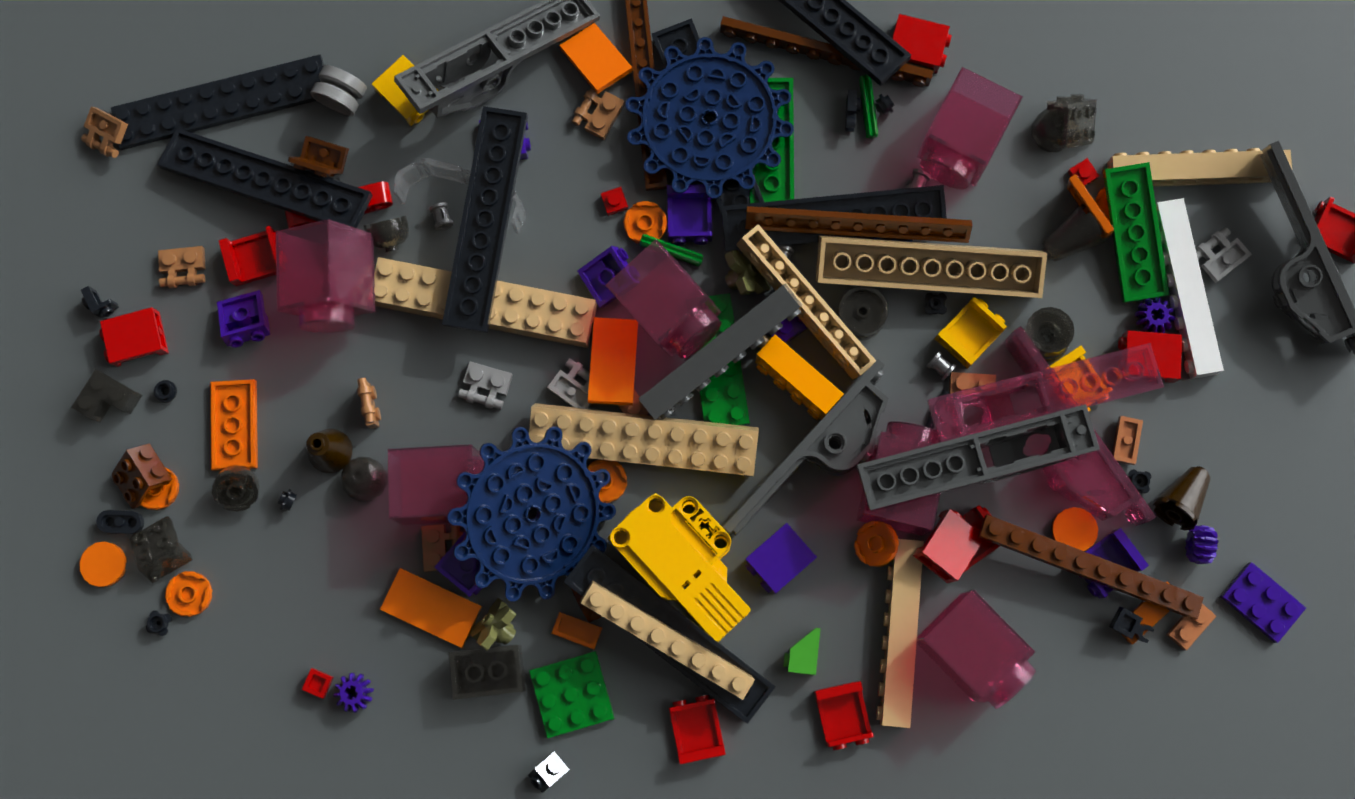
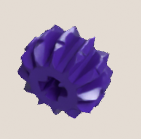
M1158 297L1154 301L1148 298L1145 300V304L1141 303L1138 306L1140 311L1135 313V317L1140 318V320L1136 322V325L1144 326L1141 330L1142 332H1146L1149 329V332L1165 333V329L1169 330L1172 327L1170 322L1175 320L1174 316L1169 315L1174 311V308L1167 309L1168 301H1164L1161 304ZM1154 313L1158 316L1156 320L1152 318Z
M1200 525L1187 533L1185 549L1186 556L1190 562H1195V564L1213 562L1219 542L1217 540L1218 534L1214 528Z
M349 673V679L342 676L340 679L343 685L335 684V688L339 689L340 692L334 693L333 696L341 698L336 704L341 706L345 703L344 711L346 712L351 708L354 713L358 712L359 706L362 709H366L365 701L371 702L373 700L372 697L367 695L374 692V688L366 687L371 683L370 679L363 681L364 675L359 674L356 678L355 673ZM350 689H355L358 695L352 697Z

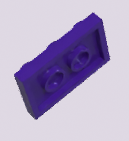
M1249 562L1220 596L1274 643H1278L1306 609L1303 604L1253 562Z

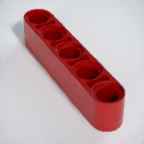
M376 182L358 187L370 191L373 195L364 214L386 209L393 205L388 182ZM285 210L288 228L291 231L324 224Z

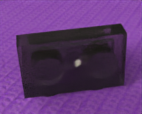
M1071 94V97L1057 96L1056 100L1047 101V110L1065 112L1063 147L1071 148L1093 143L1097 99L1084 98V94Z
M169 516L137 532L130 538L137 568L152 583L192 561L191 554L179 543L173 521Z

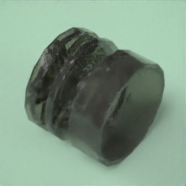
M1053 307L1041 308L1034 312L1028 319L1022 334L1021 341L1024 351L1037 362L1050 363L1060 359L1073 340L1075 333L1073 321L1064 311ZM1043 335H1047V339H1049V342L1045 341Z

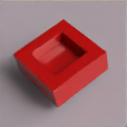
M1088 158L1068 170L1070 177L1076 174L1084 186L1100 176Z
M622 187L600 193L608 216L629 209Z
M311 668L302 690L324 699L334 677Z

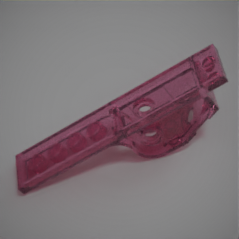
M1020 326L1014 330L1005 340L1007 342L1005 346L1051 412L1054 413L1077 407L1075 401L1024 329ZM1096 431L1095 434L1100 450L1077 456V459L1072 458L1071 460L1043 468L1044 473L1048 477L1047 482L1053 491H1057L1071 502L1074 500L1102 521L1116 516L1123 510L1126 511L1124 514L1127 520L1136 526L1150 522L1156 517Z
M1151 343L931 398L927 402L939 443L1084 404L1087 407L1142 394L1161 389L1164 385ZM1036 387L1042 407L1025 414H1015L1010 396ZM972 405L983 410V416L979 425H965L963 415L967 406Z

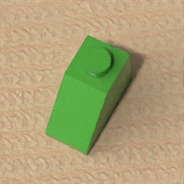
M814 628L789 648V653L784 654L783 667H787V672L816 675L821 628Z

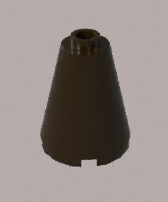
M325 429L312 434L307 439L306 446L309 461L313 467L321 472H339L347 467L352 459V442L346 434L337 429Z
M1200 466L1190 467L1154 501L1153 506H1156L1154 509L1156 515L1170 526L1178 524L1181 526L1180 529L1184 531L1194 529L1198 523L1211 480L1208 471Z

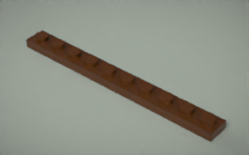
M625 0L636 97H642L647 93V86L639 79V71L644 67L655 70L647 0ZM638 115V122L640 126L642 120L641 117ZM641 145L643 168L644 162L651 155V150L647 145ZM662 169L655 174H649L644 170L646 191L667 189L666 169Z
M725 16L722 17L720 33L727 37H740L749 43L759 42L772 49L782 48L791 54L801 53L811 59L817 60L820 58L828 60L829 63L834 65L843 64L853 70H861L829 43ZM905 64L891 78L895 81H909L918 87H929L934 71Z
M747 206L745 229H753L759 224L763 230L960 243H969L972 231V220Z
M988 514L984 516L978 538L1190 619L1196 620L1199 617L1204 598L1202 596Z

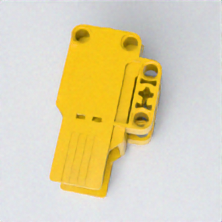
M655 493L631 511L608 536L607 539L662 599L677 600L715 641L719 642L750 612V607L727 583V567L721 561L730 551L731 537L694 497L686 496L671 507L663 497ZM688 506L695 508V511L690 514L685 513L683 510ZM701 524L705 526L709 524V531L706 528L701 530ZM721 539L727 545L724 548H717L714 543Z

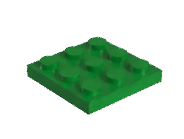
M596 651L529 670L547 738L615 719Z

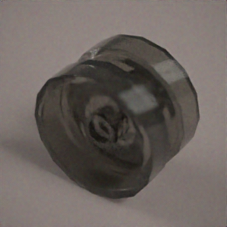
M858 286L850 289L842 297L837 310V316L858 340H867L875 337L884 326L888 317V304L885 297L877 289L869 286Z

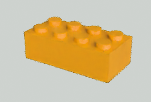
M774 335L757 353L756 368L765 376L769 374L774 378L773 383L779 389H786L790 392L791 399L798 405H805L808 408V414L816 420L818 418L822 420L844 395L843 392L777 335Z

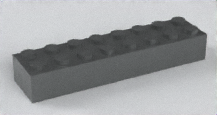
M785 283L638 399L654 420L659 417L665 419L676 410L675 404L683 405L694 396L693 390L697 389L699 392L711 383V376L714 375L717 378L729 368L727 364L730 361L734 364L747 354L745 350L748 347H751L752 350L764 342L763 336L766 333L773 335L782 328L781 322L787 318L788 321H791L800 314L799 308L802 306V303Z

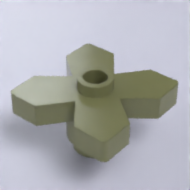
M732 250L725 254L726 261L731 268L725 276L729 288L732 290L738 289L741 295H748L754 291L757 294H765L771 290L768 281L743 253L741 254L738 250Z
M497 598L489 608L488 614L473 627L470 634L486 651L495 641L506 645L516 634L513 624L510 623L516 616V613L503 600Z

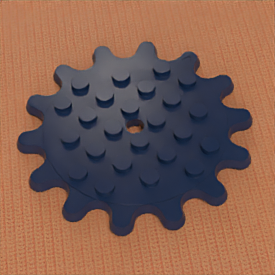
M702 37L697 41V49L693 55L686 56L676 46H669L664 51L667 66L664 70L655 71L652 68L644 67L639 71V79L647 86V93L642 97L628 98L625 105L629 112L639 115L642 122L638 128L628 133L627 140L631 145H647L650 148L651 155L644 162V170L647 173L655 174L662 169H669L673 172L672 189L677 193H684L692 182L698 181L704 184L708 197L716 199L722 194L723 183L731 179L736 180L743 189L749 190L754 187L756 181L752 172L755 165L765 164L768 167L775 168L781 162L780 155L772 148V142L778 137H789L793 134V125L788 121L781 120L777 114L781 106L791 101V93L786 89L773 90L768 86V78L774 73L775 69L773 63L763 61L756 66L748 65L745 61L747 49L743 43H734L727 53L719 54L714 50L712 40L708 37ZM706 114H713L716 119L707 124L703 117Z
M556 426L550 427L542 441L538 443L531 441L526 428L517 427L511 433L512 442L506 451L498 450L492 443H485L480 447V456L484 461L481 472L478 474L462 472L457 476L456 483L459 488L467 493V501L462 507L452 508L447 514V520L452 525L462 526L466 531L464 540L455 546L453 553L459 561L469 558H476L479 561L480 566L474 576V582L478 587L485 588L493 580L502 579L505 582L506 599L515 602L521 597L522 591L527 585H535L539 596L547 600L555 594L556 579L562 575L568 576L592 544L602 552H605L607 548V542L598 535L597 527L601 521L610 520L616 514V508L613 504L603 503L599 499V491L609 483L610 473L606 469H599L594 472L589 471L586 461L592 450L590 444L580 442L573 449L565 450L561 443L562 431ZM531 507L537 509V515L534 519L527 518Z

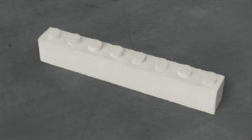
M1184 198L1157 202L1156 209L1167 283L1171 293L1169 302L1171 308H1174L1176 315L1174 320L1175 328L1182 335V352H1184L1186 359L1184 362L1185 371L1189 374L1190 379L1217 375L1224 371Z

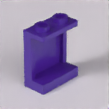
M704 184L689 185L684 193H677L672 189V185H667L668 242H672L674 245H684L686 242L704 245L711 242V198L706 194Z
M786 523L745 558L747 562L745 567L753 576L757 574L763 580L760 584L768 594L771 591L776 594L812 563L817 556L789 524Z
M1121 528L1115 529L1085 551L1137 572L1149 566ZM1084 578L1089 584L1087 585L1088 590L1094 597L1098 596L1099 599L1105 598L1109 592L1114 590Z

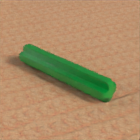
M868 75L860 76L859 84L866 137L869 139L876 138L878 136L872 80Z
M646 234L642 235L639 242L641 247L695 266H700L703 260V255Z

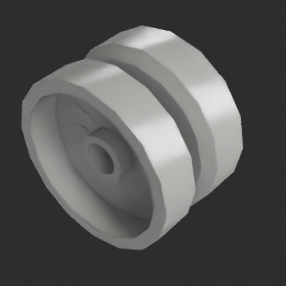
M323 65L319 73L321 82L314 84L310 95L316 101L335 112L354 116L359 106L356 99L363 98L367 86L360 79L340 68Z

